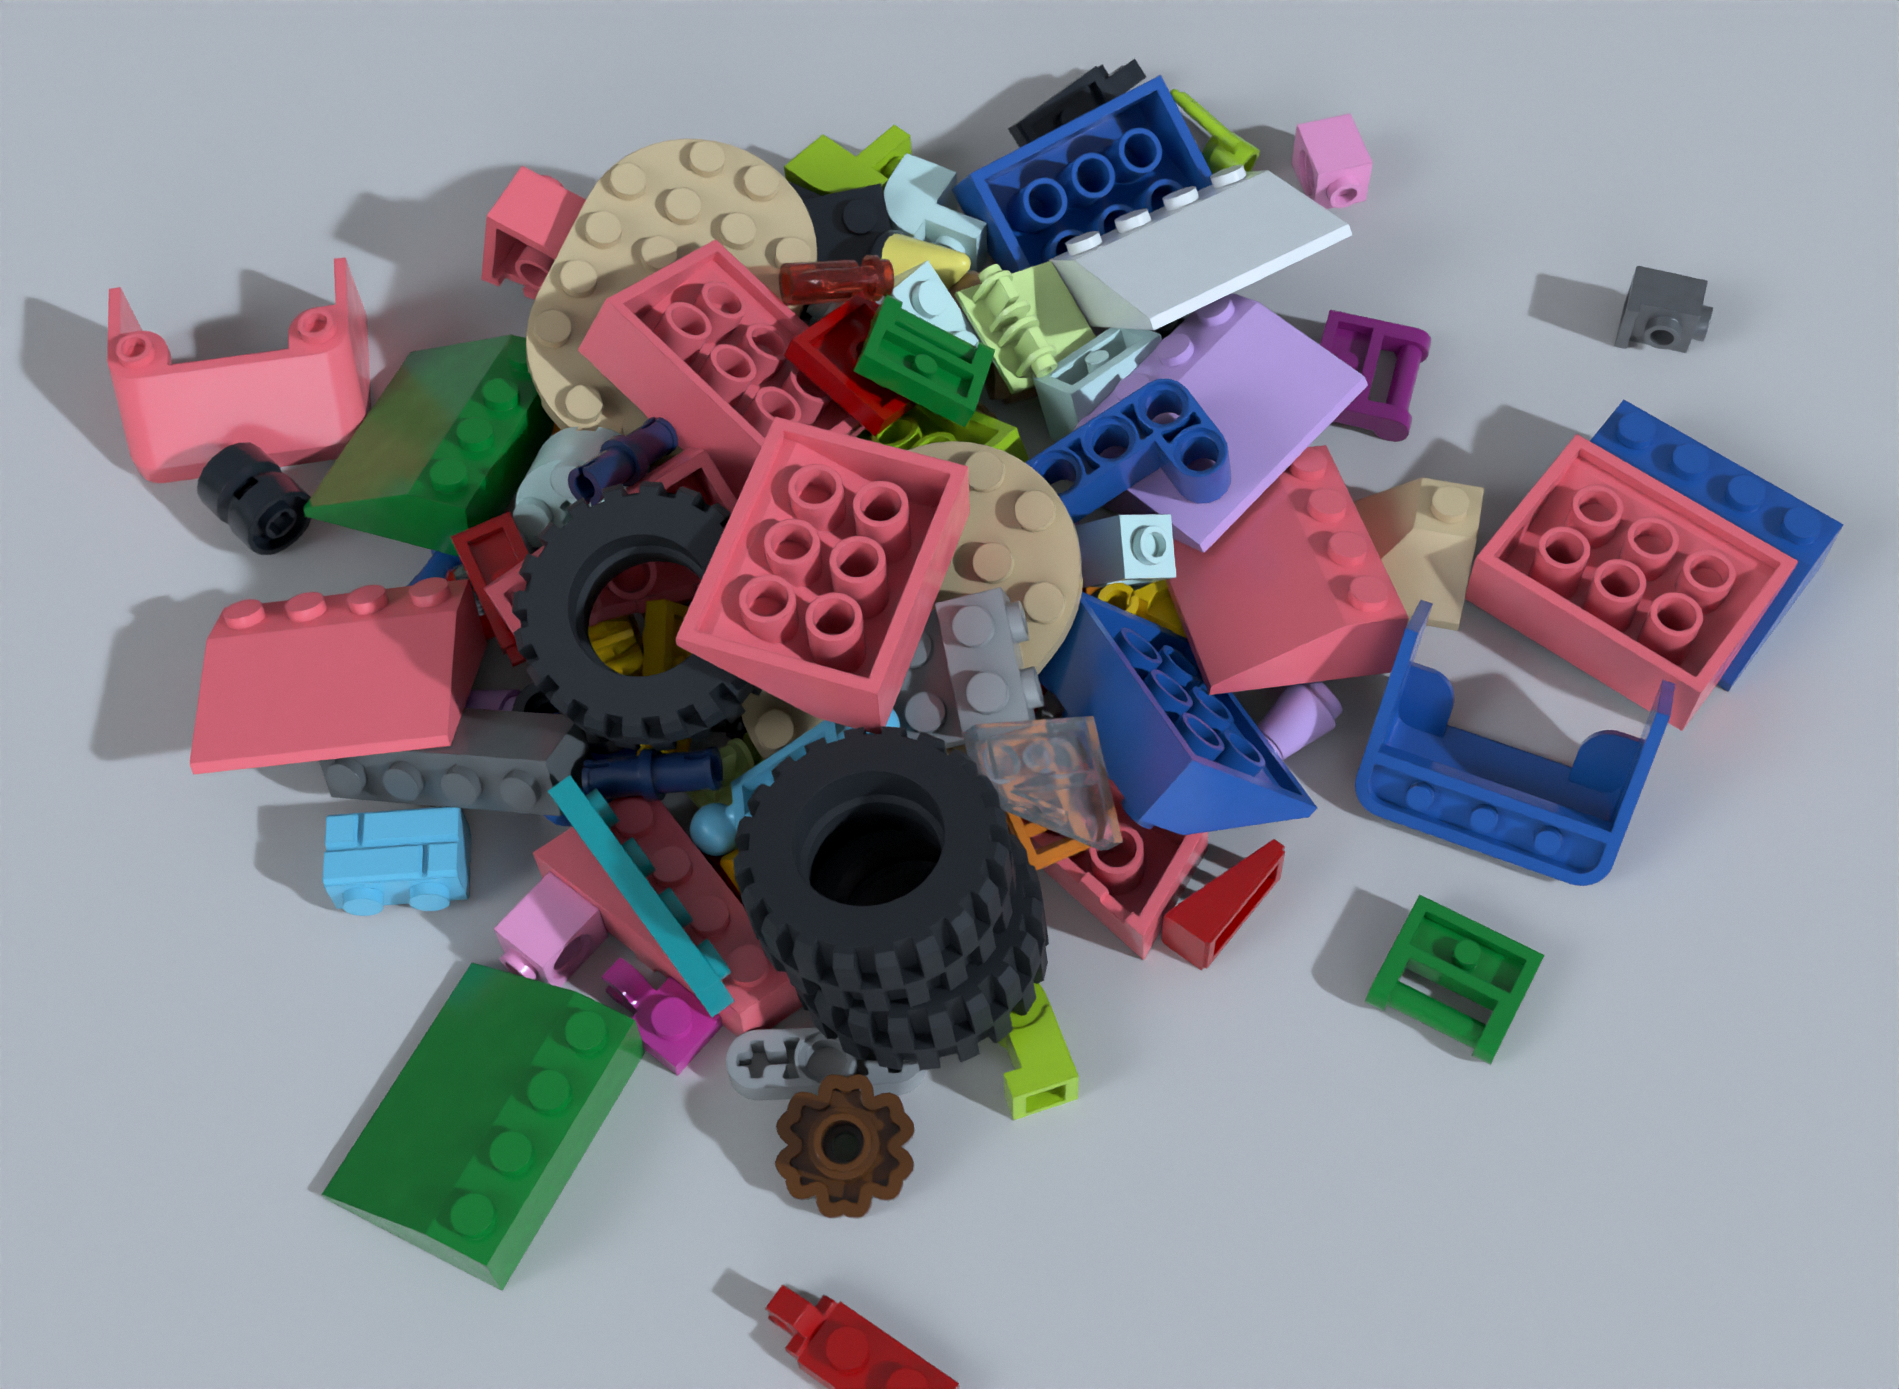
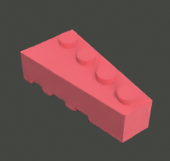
M1006 735L986 739L982 745H985ZM1044 738L1092 847L1047 866L1043 870L1144 960L1162 930L1164 915L1175 907L1208 850V832L1181 835L1157 826L1147 829L1139 825L1124 811L1121 805L1124 797L1112 780L1104 776L1093 763ZM1026 754L998 766L1002 777L1033 765L1029 755ZM1040 777L1008 791L1012 800L1015 801L1045 787ZM1050 800L1019 815L1023 825H1026L1056 812V809ZM1061 824L1031 837L1030 840L1034 850L1067 837L1068 834L1064 825Z
M643 796L616 798L608 803L620 820L610 828L611 832L621 845L631 837L634 838L656 869L655 872L646 877L650 885L658 895L670 887L694 920L683 928L692 942L697 946L705 939H708L732 971V973L721 980L735 1000L718 1013L721 1016L722 1025L738 1037L751 1030L771 1029L803 1007L795 987L790 983L787 972L776 971L765 956L761 943L756 938L746 909L661 801L648 802ZM573 827L533 852L542 878L549 871L599 909L607 933L609 932L631 949L638 960L652 971H659L666 978L671 976L696 996Z

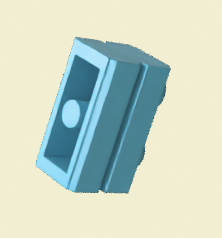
M432 807L326 816V852H324L322 879L324 888L336 909H343L349 914L358 916L375 915L383 910L384 905L410 904L413 908L422 911H438L448 907L450 901L467 900L470 898L469 862H471L472 836L462 808Z

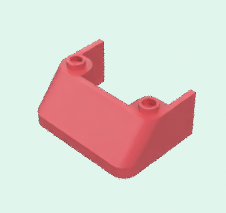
M346 257L334 259L335 305L314 307L300 313L290 324L288 330V349L171 364V353L165 340L154 332L142 331L121 287L109 289L107 362L130 457L143 478L154 483L197 479L213 456L224 448L239 442H251L260 447L279 467L336 460L371 410L367 314Z

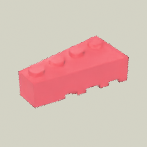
M521 166L486 216L481 280L500 286L506 278L524 285V296L535 300L586 199L565 189L553 177L539 175Z

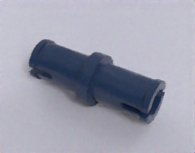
M651 417L627 436H613L601 446L597 456L569 472L568 486L576 500L583 497L587 504L591 502V506H594L603 500V488L618 484L633 486L646 476L650 465L676 450L678 437L675 429L664 418L659 417L655 420V417Z
M716 747L662 753L654 748H644L640 751L639 756L598 760L594 758L586 759L583 763L585 768H582V786L585 796L596 788L604 799L643 796L648 802L662 801L666 793L708 789L712 791L720 790L722 787L721 781H723L722 758Z

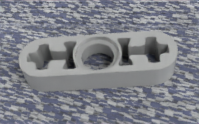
M817 1028L751 1030L739 1035L730 1044L726 1054V1068L732 1086L740 1095L751 1100L791 1099L798 1092H810L818 1096L819 1086L824 1078L813 1075L808 1070L807 1063L810 1056L816 1050L823 1047L836 1048L845 1055L847 1059L846 1065L838 1075H843L846 1078L850 1075H858L859 1067L858 1059L842 1050L838 1037L836 1039H827ZM796 1049L795 1065L798 1078H789L786 1064H789L786 1050ZM870 1051L866 1058L867 1061H865L866 1077L873 1086L875 1096L889 1092L896 1095L909 1093L919 1086L926 1074V1070L919 1069L917 1060L904 1061L902 1072L889 1073L888 1068L879 1067L878 1061H874L877 1060L874 1052ZM757 1052L766 1053L768 1063L781 1064L766 1066L763 1071V1077L757 1079L751 1078L748 1067L741 1066L751 1064L753 1053Z

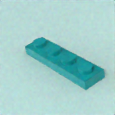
M570 775L549 789L548 793L710 1016L713 1018L732 1004L735 1000L721 981L732 971L708 939H705L697 946L692 942L683 928L694 920L670 887L658 895L650 885L646 877L655 872L656 869L634 838L631 837L621 845L611 832L610 828L620 820L600 792L595 788L585 796Z

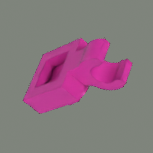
M619 958L602 976V980L609 985L605 989L606 993L618 1004L634 1014L632 1019L636 1021L645 1050L677 1076L723 1027L721 1016L717 1014L712 1018L699 999L671 976L656 991L631 964L622 958Z

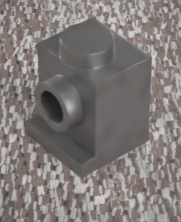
M1637 265L1624 302L1614 347L1626 349L1628 342L1633 341L1658 349H1669L1687 353L1692 339L1703 342L1713 312V307L1703 305L1708 281Z

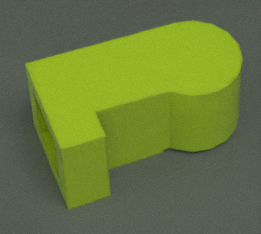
M1034 983L1036 1000L1028 1013L1020 1016L1012 1011L1010 1018L1013 1030L998 1042V1044L1007 1049L1014 1070L1003 1073L1004 1097L1013 1120L1078 1099L1079 1075L1052 1006L1040 983Z

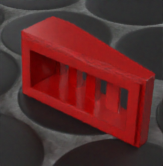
M1275 839L1271 840L1169 910L1163 917L1162 942L1201 971L1204 968L1207 969L1281 878L1285 846Z

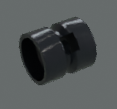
M239 442L224 448L212 457L203 468L198 479L197 494L201 501L221 521L229 524L232 532L251 551L259 555H273L285 550L301 537L311 522L312 518L305 517L303 509L311 496L290 476L282 473L280 467L260 447L251 442Z

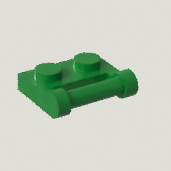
M886 293L871 321V328L854 372L965 428L976 410L995 349L980 341L974 346L902 309L903 302Z
M1419 894L1383 962L1365 1002L1382 1011L1389 1006L1473 1048V1057L1491 1065L1545 955ZM1405 969L1493 1011L1487 1024L1400 982Z

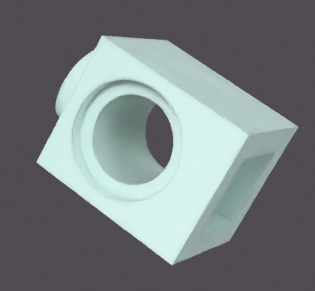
M1171 514L1116 515L1075 525L1081 552L1082 588L1105 587L1112 583L1136 586L1176 578Z

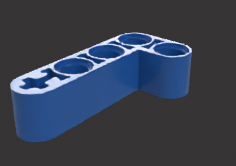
M1156 379L1145 384L1025 462L1037 471L1050 486L1060 480L1074 482L1067 491L1057 493L1074 524L1159 468L1162 469L1183 497L1197 504L1211 503L1220 499L1228 491L1231 484L1228 444L1223 434L1189 390L1180 382L1172 379ZM1163 413L1179 415L1175 421L1168 424H1158L1152 421L1156 416ZM1113 446L1127 449L1121 456L1106 459L1100 457V454L1105 449ZM1200 458H1207L1216 462L1211 468L1204 471H1194L1187 468L1192 461Z

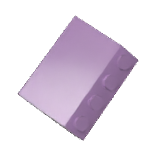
M1231 293L1193 311L1169 336L1161 340L1156 349L1127 377L1123 378L1116 388L1087 417L1079 421L1074 430L1145 384L1156 379H1172L1185 386L1223 434L1228 444L1231 466V484L1228 491L1220 499L1211 503L1197 504L1183 497L1162 469L1159 468L1102 505V507L1120 515L1171 514L1173 539L1205 553L1368 386L1364 375L1258 301ZM1163 413L1156 416L1152 421L1158 424H1168L1175 421L1179 415ZM1113 446L1105 449L1100 454V457L1106 459L1121 456L1127 449ZM1200 458L1192 461L1187 468L1194 471H1204L1211 468L1216 462L1207 458Z

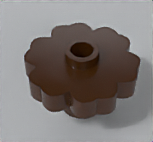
M838 1074L826 1076L819 1086L818 1096L810 1092L796 1093L792 1096L787 1111L777 1121V1134L788 1145L776 1157L775 1166L778 1173L785 1179L786 1187L793 1198L810 1200L816 1197L819 1211L827 1218L835 1219L844 1216L853 1219L864 1218L872 1207L873 1197L881 1201L895 1200L902 1191L903 1182L914 1171L913 1158L903 1148L914 1136L915 1127L913 1121L905 1113L901 1099L896 1094L889 1092L875 1096L870 1080L864 1075H850L847 1078ZM844 1134L855 1136L860 1145L858 1154L848 1161L836 1158L833 1153L835 1140Z

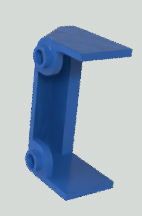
M1420 600L1405 629L1356 776L1355 791L1359 802L1367 811L1378 817L1572 885L1587 886L1601 881L1609 874L1614 865L1670 719L1675 683L1662 679L1640 738L1616 730L1595 732L1582 742L1573 766L1570 767L1447 725L1455 702L1454 690L1450 681L1441 672L1414 662L1433 603Z

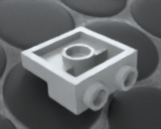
M999 587L935 603L936 609L931 610L893 707L898 715L900 728H906L908 738L917 740L920 733H927L944 740L947 749L1036 728L1037 724L1033 708L1044 706V701L1035 667L1024 668L1019 643L1029 641V631L1021 602L1015 601L1010 603L1007 594Z

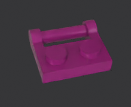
M1329 310L1320 345L1364 375L1368 386L1333 422L1373 430L1378 437L1387 441L1398 442L1406 439L1412 423V416L1408 410L1420 363L1425 361L1429 355L1431 337L1427 332L1419 328ZM1381 350L1394 352L1397 357L1386 403L1368 400Z

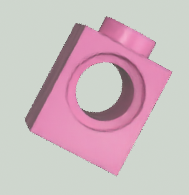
M1351 113L1297 124L1291 164L1304 194L1325 209L1345 208L1354 203L1366 201L1373 162Z
M550 871L494 928L504 951V954L499 959L510 973L559 987L608 938L599 909Z

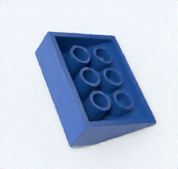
M1159 75L970 173L951 190L965 215L987 223V252L994 262L1000 265L1002 271L1009 270L1012 274L1048 262L1050 259L1067 252L1065 243L1077 236L1092 231H1099L1100 236L1117 229L1114 221L1127 213L1145 208L1148 209L1149 213H1152L1164 207L1163 197L1170 193L1195 186L1197 191L1212 185L1210 179L1212 173L1162 76Z
M1623 400L1590 442L1798 561L1795 569L1717 683L1719 687L1729 692L1823 565L1844 524L1630 402Z
M1082 592L1072 627L1054 656L1038 674V678L1046 689L1057 696L1065 708L1062 712L1063 719L1076 733L1085 738L1094 752L1091 755L1093 764L1104 776L1115 783L1124 797L1121 801L1124 811L1136 823L1147 829L1157 826L1181 835H1189L1308 818L1313 814L1317 806L1234 694L1230 692L1209 695L1187 638Z

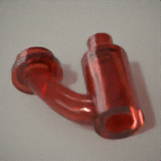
M866 255L861 266H858L857 262L853 259L783 263L779 272L780 295L786 306L844 303L861 291H863L868 301H879L882 296L886 294L891 295L894 288V270L890 260L880 259L877 255Z

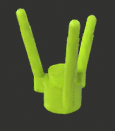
M1172 89L1170 93L1175 103L1212 135L1202 151V155L1211 173L1214 174L1235 165H1243L1245 172L1252 171L1259 158L1260 150L1229 131L1186 92Z

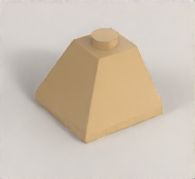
M1421 477L1353 501L1409 617L1408 622L1420 600L1433 603L1426 626L1458 631L1478 536L1484 488Z

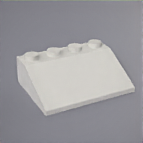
M1235 165L1210 176L1212 185L1197 191L1196 187L1192 186L1163 197L1165 206L1152 213H1149L1148 209L1145 208L1117 218L1114 221L1117 229L1100 236L1099 231H1092L1067 241L1065 244L1068 251L1049 261H1052L1089 326L1156 330L1352 236L1349 224L1269 170L1245 172L1243 165Z

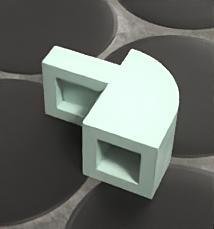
M906 153L888 179L884 190V199L891 230H898L909 237L963 252L971 260V266L968 271L980 272L987 262V223L957 212L958 202L951 190L957 185V172Z

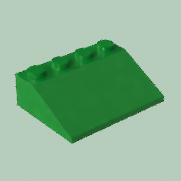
M510 334L410 352L304 506L305 517L459 557L450 536L502 515L520 487L541 447L553 433L554 421L542 407V400L533 384L531 374L528 373L526 338Z
M472 962L328 1183L322 1196L343 1209L503 1291L646 1052L636 1021L576 991Z

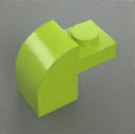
M894 124L862 152L854 156L822 134L784 166L785 179L821 196L881 183L884 195L887 181L906 153L912 155L911 135Z

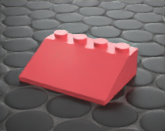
M716 239L607 298L578 348V351L628 397L647 418L655 417L656 420L661 417L667 420L675 429L678 437V446L683 451L688 447L706 449L736 500H738L775 417L856 437L865 429L861 423L855 420L844 408L784 356L791 340L809 328V326Z
M775 417L675 638L677 646L816 718L851 728L864 727L866 732L881 734L882 726H886L970 514L968 466Z
M1576 434L1477 555L1467 585L1465 599L1649 712L1653 706L1662 679L1675 683L1671 715L1668 723L1683 731L1736 657L1795 569L1798 561Z
M1326 445L1307 447L1205 553L1173 539L1176 578L1166 579V583L1209 695L1391 673L1409 617Z
M433 577L421 580L412 586L385 589L381 585H367L357 588L351 593L323 596L318 592H307L296 595L289 600L268 603L247 599L224 608L206 640L189 762L193 775L451 746L487 646L469 579L447 581L444 578Z

